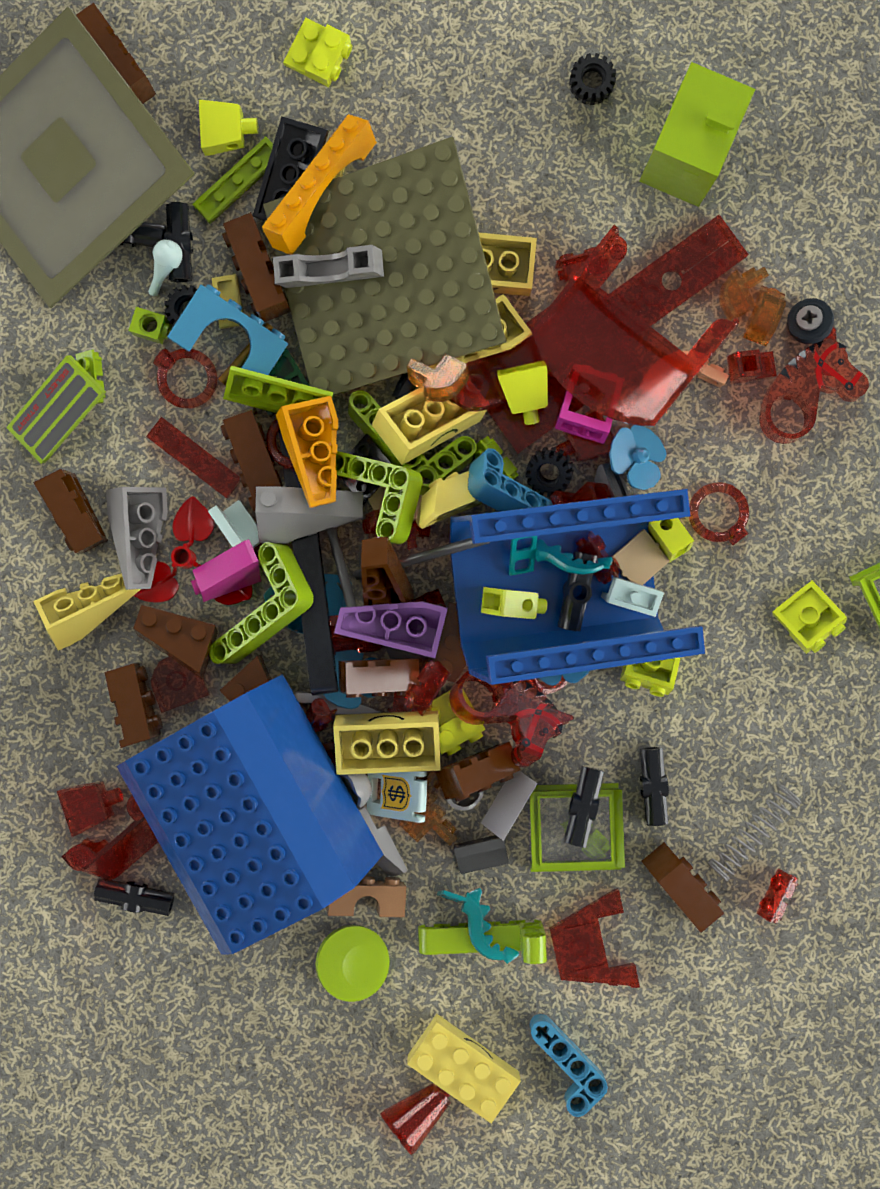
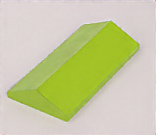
M231 366L223 399L277 413L281 406L327 396L332 397L333 392Z

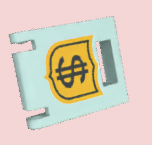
M427 771L369 773L368 779L372 787V794L367 801L369 814L410 822H425V815L414 812L421 813L426 811L427 780H416V776L425 777L427 776ZM379 778L381 779V796L377 800Z

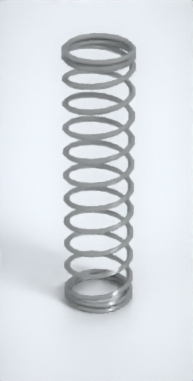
M780 784L779 789L785 793L788 799L773 792V797L778 800L777 795L794 808H798L802 804L800 799L782 784ZM766 800L768 807L771 808L769 804L771 803L788 816H791L790 812L781 803L780 807L773 801ZM759 807L761 814L764 815L763 811H765L779 822L784 823L774 810V814H772L767 809ZM752 814V818L755 822H757V818L773 830H777V828L768 818H766L768 821L766 822L759 816ZM745 822V825L748 829H750V825L758 832L763 834L765 837L770 838L769 834L762 826H760V830L753 824ZM738 829V832L742 837V833H744L759 845H763L762 841L757 837L755 833H753L754 837H752L744 830ZM731 836L733 843L736 844L737 841L753 853H756V850L749 841L746 840V843L749 845L747 846L738 838ZM724 844L727 851L730 848L745 860H749L746 853L740 847L739 850L742 854L730 845ZM717 851V854L720 858L724 856L736 866L742 867L741 863L734 855H732V857L734 858V860H732L721 851ZM712 858L707 862L726 882L730 880V877L716 864L730 874L735 875L734 870L727 862L725 864L729 869Z

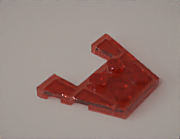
M618 888L613 889L549 927L561 980L607 983L612 986L625 985L631 988H640L634 962L609 968L598 919L624 913Z

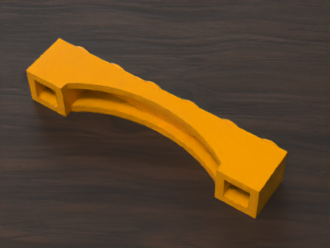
M348 114L263 224L262 229L272 248L293 255L305 239V230L310 216L329 183L351 162L357 159L364 161L377 143L368 120Z

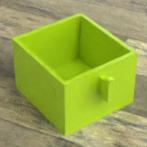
M691 62L639 182L699 207L719 176L756 89Z

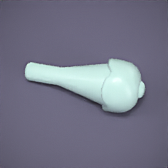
M171 240L159 241L152 251L154 274L148 292L154 297L158 296L165 278L173 268H178L182 261V249Z

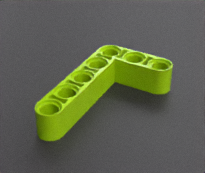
M357 390L350 395L348 405L350 418L364 434L367 433L392 464L415 470L422 477L428 478L432 483L438 478L445 480L446 477L454 472L459 473L472 462L477 448L476 443L471 437L461 436L429 460L421 454L412 459L415 464L408 465L405 463L401 465L370 424L374 421L378 409L381 408L369 393L363 390ZM361 403L365 405V408L359 409L354 405ZM458 449H466L469 454H461ZM446 463L450 466V468L443 469L439 466V464ZM422 483L420 495L423 496L430 490L429 484Z
M337 451L336 470L338 476L386 487L376 525V535L379 537L388 536L390 542L394 544L404 543L410 534L422 488L423 479L421 474L402 466Z
M265 542L260 546L258 558L275 595L211 645L209 656L215 664H236L312 606L313 593L288 545Z
M535 919L534 922L512 920L509 923L502 924L500 921L488 922L491 924V929L486 931L484 935L493 936V941L490 944L491 947L497 943L500 946V951H503L506 946L521 951L523 962L527 964L547 962L546 933L541 920ZM450 923L434 924V927H425V924L418 926L420 954L479 953L471 943L468 923H459L458 926H450Z

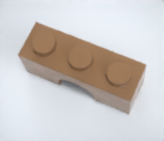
M365 876L355 888L326 907L328 916H354L356 902L364 896H371L377 901L376 911L379 917H405L406 885L397 877H386L385 881H376L374 877Z

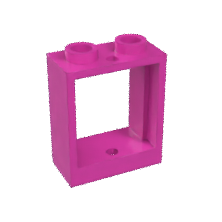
M575 364L555 429L604 444L610 432L624 379H620L611 373L605 374L595 371L589 366ZM576 382L612 393L605 421L568 410Z

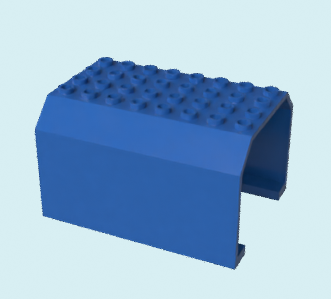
M688 489L451 517L449 544L471 537L472 544L490 542L489 544L450 554L460 641L469 674L494 685L705 654L702 626L664 630L658 618V612L656 617L608 603L601 598L602 592H609L613 577L628 580L625 576H621L620 569L613 561L609 569L603 568L593 573L590 586L592 596L586 604L581 631H570L557 626L564 598L563 586L568 580V572L559 569L548 561L538 562L535 558L533 572L512 576L508 574L512 539L524 538L517 541L516 549L530 547L531 536H538L537 540L542 539L547 546L560 545L561 553L573 554L574 551H580L596 555L597 559L612 557L642 529H645L649 534L648 522L690 517ZM529 558L516 561L514 570L527 568L529 566ZM654 576L644 586L655 589ZM581 585L573 589V597L581 594ZM483 587L538 593V598L547 600V611L545 614H537L535 619L502 617L481 613Z
M283 674L230 701L116 766L221 955L234 954L324 909L355 888L384 855L340 775H337L335 766Z

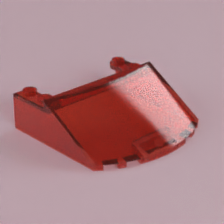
M614 224L532 328V333L540 355L557 381L577 400L590 409L613 420L632 425L654 427L703 372L707 364L737 329L740 321L737 318L732 322L727 319L714 321L686 355L601 289L602 285L627 254V243L620 237L619 227Z

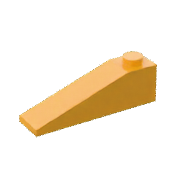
M327 396L281 406L276 413L277 421L309 507L313 508L336 502L338 417L332 397Z

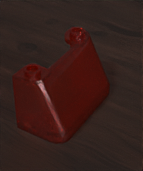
M132 795L127 801L126 808L134 822L109 843L106 839L100 842H93L87 837L80 844L70 848L61 857L73 870L113 880L154 847L158 840Z

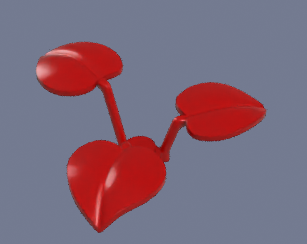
M191 496L179 508L173 520L172 530L175 538L182 542L189 541L187 544L184 543L183 546H178L172 551L173 571L171 572L170 566L166 563L157 561L151 589H141L134 595L136 598L151 603L166 602L172 599L179 590V583L174 578L177 575L178 567L190 569L193 566L196 568L201 566V564L196 562V554L189 547L194 544V540L204 541L210 537L214 530V519L209 514V510L196 497ZM250 585L214 599L223 605L238 604L250 600L253 588Z

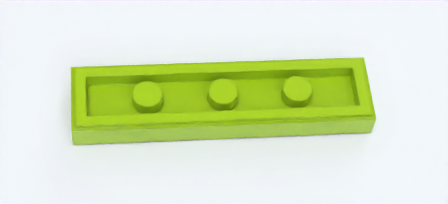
M264 137L192 204L209 224L215 221L265 174L273 143L267 137Z

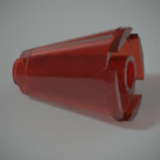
M432 1083L384 1109L380 1115L393 1134L400 1140L399 1142L410 1155H413L451 1104L448 1100L451 1095Z

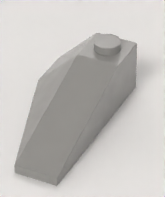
M118 487L106 490L107 515L125 589H151L157 558L155 557L157 546L162 541L163 535L160 533L163 521H166L168 514L166 488Z
M256 487L255 513L259 543L286 544L307 535L311 536L332 527H339L363 519V492L336 490V502L310 508L302 488Z

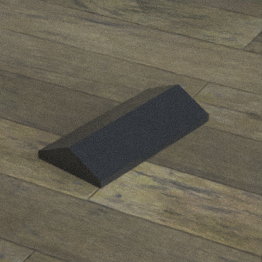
M281 116L253 212L254 218L267 221L263 204L286 196L325 145L329 133L327 129Z

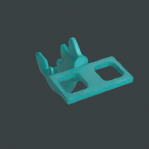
M531 536L530 547L516 549L517 541L524 539L516 538L511 540L508 574L512 576L533 572L535 558L538 562L548 561L568 573L591 574L603 568L609 569L612 564V557L598 558L597 563L589 560L587 564H583V560L580 558L572 561L573 554L561 553L560 545L547 546L542 539L537 540L538 536ZM529 558V566L527 568L514 570L516 561Z
M480 888L467 892L465 897L445 890L438 891L437 896L463 903L461 912L468 916V931L471 943L482 956L491 960H504L507 964L519 956L517 950L507 946L503 951H500V946L497 943L492 947L490 946L493 936L484 935L486 931L491 929V924L484 920V917L490 911V906L480 905L482 895Z

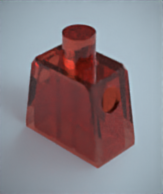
M598 405L584 414L585 416L605 421ZM610 430L604 444L563 431L562 433L566 441L555 447L556 452L562 449L564 456L573 454L577 462L581 463L609 454L614 436Z
M103 781L68 786L57 791L72 837L113 816L112 805L124 801L119 787L106 791Z

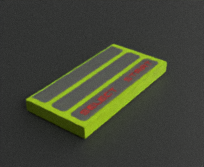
M67 355L6 428L40 464H43L66 440L106 391L71 355Z

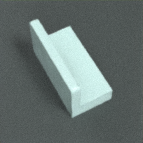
M236 501L224 511L217 505L208 511L232 547L247 539L250 540L253 549L260 544L257 524L241 501Z
M613 577L609 592H602L601 598L608 603L656 617L664 592Z

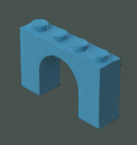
M209 284L206 287L200 285L167 338L190 352L203 330L209 324L218 320L233 321L245 330L250 342L249 355L241 368L269 375L288 345L284 341L286 336L274 328L272 331H269L263 327L264 321L254 314H251L249 317L241 312L243 307L235 301L229 299L227 302L219 297L221 292Z

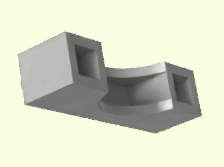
M374 245L349 247L343 252L330 255L294 254L273 257L275 284L285 288L384 277L382 250Z

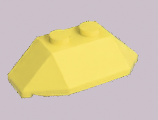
M469 471L462 474L454 472L446 477L445 480L438 478L429 484L430 490L422 496L416 518V523L421 529L483 504L472 497L468 490Z

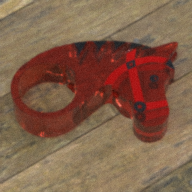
M834 327L823 341L812 344L794 357L778 373L767 389L761 403L759 423L763 433L770 440L780 444H790L805 436L815 424L820 391L824 393L837 392L847 402H854L867 392L869 388L868 378L849 362L846 352L847 346L837 342ZM782 398L783 400L790 401L793 399V402L801 408L804 415V425L800 432L794 434L785 433L774 425L771 419V407L775 401Z
M467 671L455 682L449 695L453 712L459 719L468 724L509 723L512 738L516 743L511 751V758L515 765L522 768L529 767L542 757L547 741L559 736L562 733L563 725L568 724L569 721L574 719V716L558 711L555 705L541 691L525 680L491 685L470 675L469 671ZM475 681L481 683L490 693H493L491 696L492 701L495 703L492 705L491 711L479 712L472 709L466 703L462 692L464 682Z

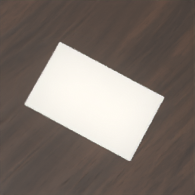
M521 771L514 773V778L504 783L481 824L503 841L538 784Z

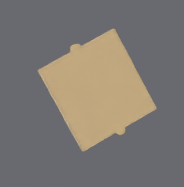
M642 529L612 556V561L620 569L621 576H625L628 581L644 585L670 562L659 548L660 544L655 543L645 529Z

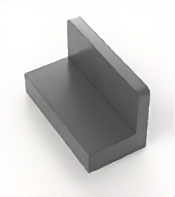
M497 835L454 844V852L461 874L509 863L505 841Z

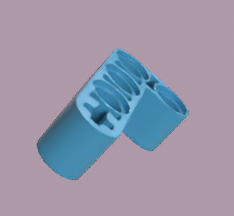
M492 448L485 450L470 464L468 478L470 494L476 500L497 511L556 504L504 475L502 456Z
M536 1014L532 1017L529 1024L532 1038L574 1081L566 1090L564 1098L568 1112L572 1116L581 1117L607 1093L608 1086L605 1076L547 1015ZM538 1026L542 1028L546 1026L547 1034L549 1035L548 1039L543 1030H537ZM556 1043L566 1044L562 1050L557 1051L553 1049ZM575 1061L583 1062L580 1068L575 1069L571 1067V1064ZM593 1079L601 1081L598 1086L592 1087L589 1085ZM575 1097L583 1099L579 1104L571 1103V1100Z

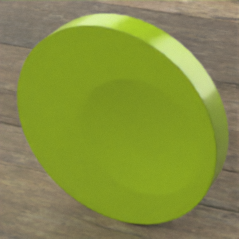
M361 925L342 926L331 932L318 949L316 956L317 977L323 988L339 1000L347 1002L364 1000L376 993L387 977L390 964L388 949L382 938L371 929Z

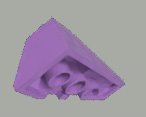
M423 601L341 607L334 633L435 658L448 608Z

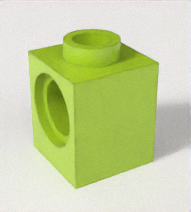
M136 307L128 331L134 336L163 344L164 338L168 339L167 336L172 326L165 315ZM152 321H156L157 328L152 332H147V325Z

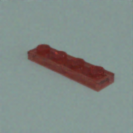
M163 417L157 421L146 436L227 499L241 482L240 477Z

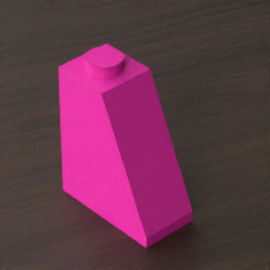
M244 540L192 570L195 579L191 581V585L195 595L201 594L203 602L261 582L258 559L250 540Z

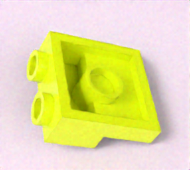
M305 17L283 64L329 87L331 82H336L340 75V64L343 58L348 59L353 47L350 35L328 24L324 27Z
M813 580L772 612L775 618L787 629L789 636L806 654L811 650L814 653L818 652L825 646L826 642L824 640L831 634L833 637H836L846 628L844 624L846 623L847 616Z
M681 657L624 665L620 680L624 681L625 686L631 689H640V687L650 689L649 693L653 696L663 697L665 694L669 695L674 689Z
M461 684L417 709V711H438L441 755L445 752L448 756L462 749L461 743L467 740L470 743L483 737L482 732L486 730Z

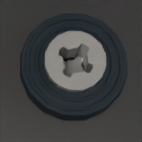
M807 298L799 301L791 308L787 317V327L790 335L796 341L803 344H815L823 341L830 334L834 326V315L831 307L825 301L817 298Z

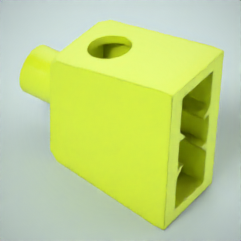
M199 100L201 149L205 156L245 148L244 134H258L257 118H243L240 105Z
M545 360L497 370L500 385L512 414L523 413L525 425L538 423L540 421L538 409L548 407L547 366Z
M678 518L651 521L648 524L649 533L654 541L660 544L659 548L670 562L689 551L694 543V539ZM661 526H667L669 530H663Z
M483 587L481 613L502 617L535 619L537 614L546 613L547 600L538 598V593Z

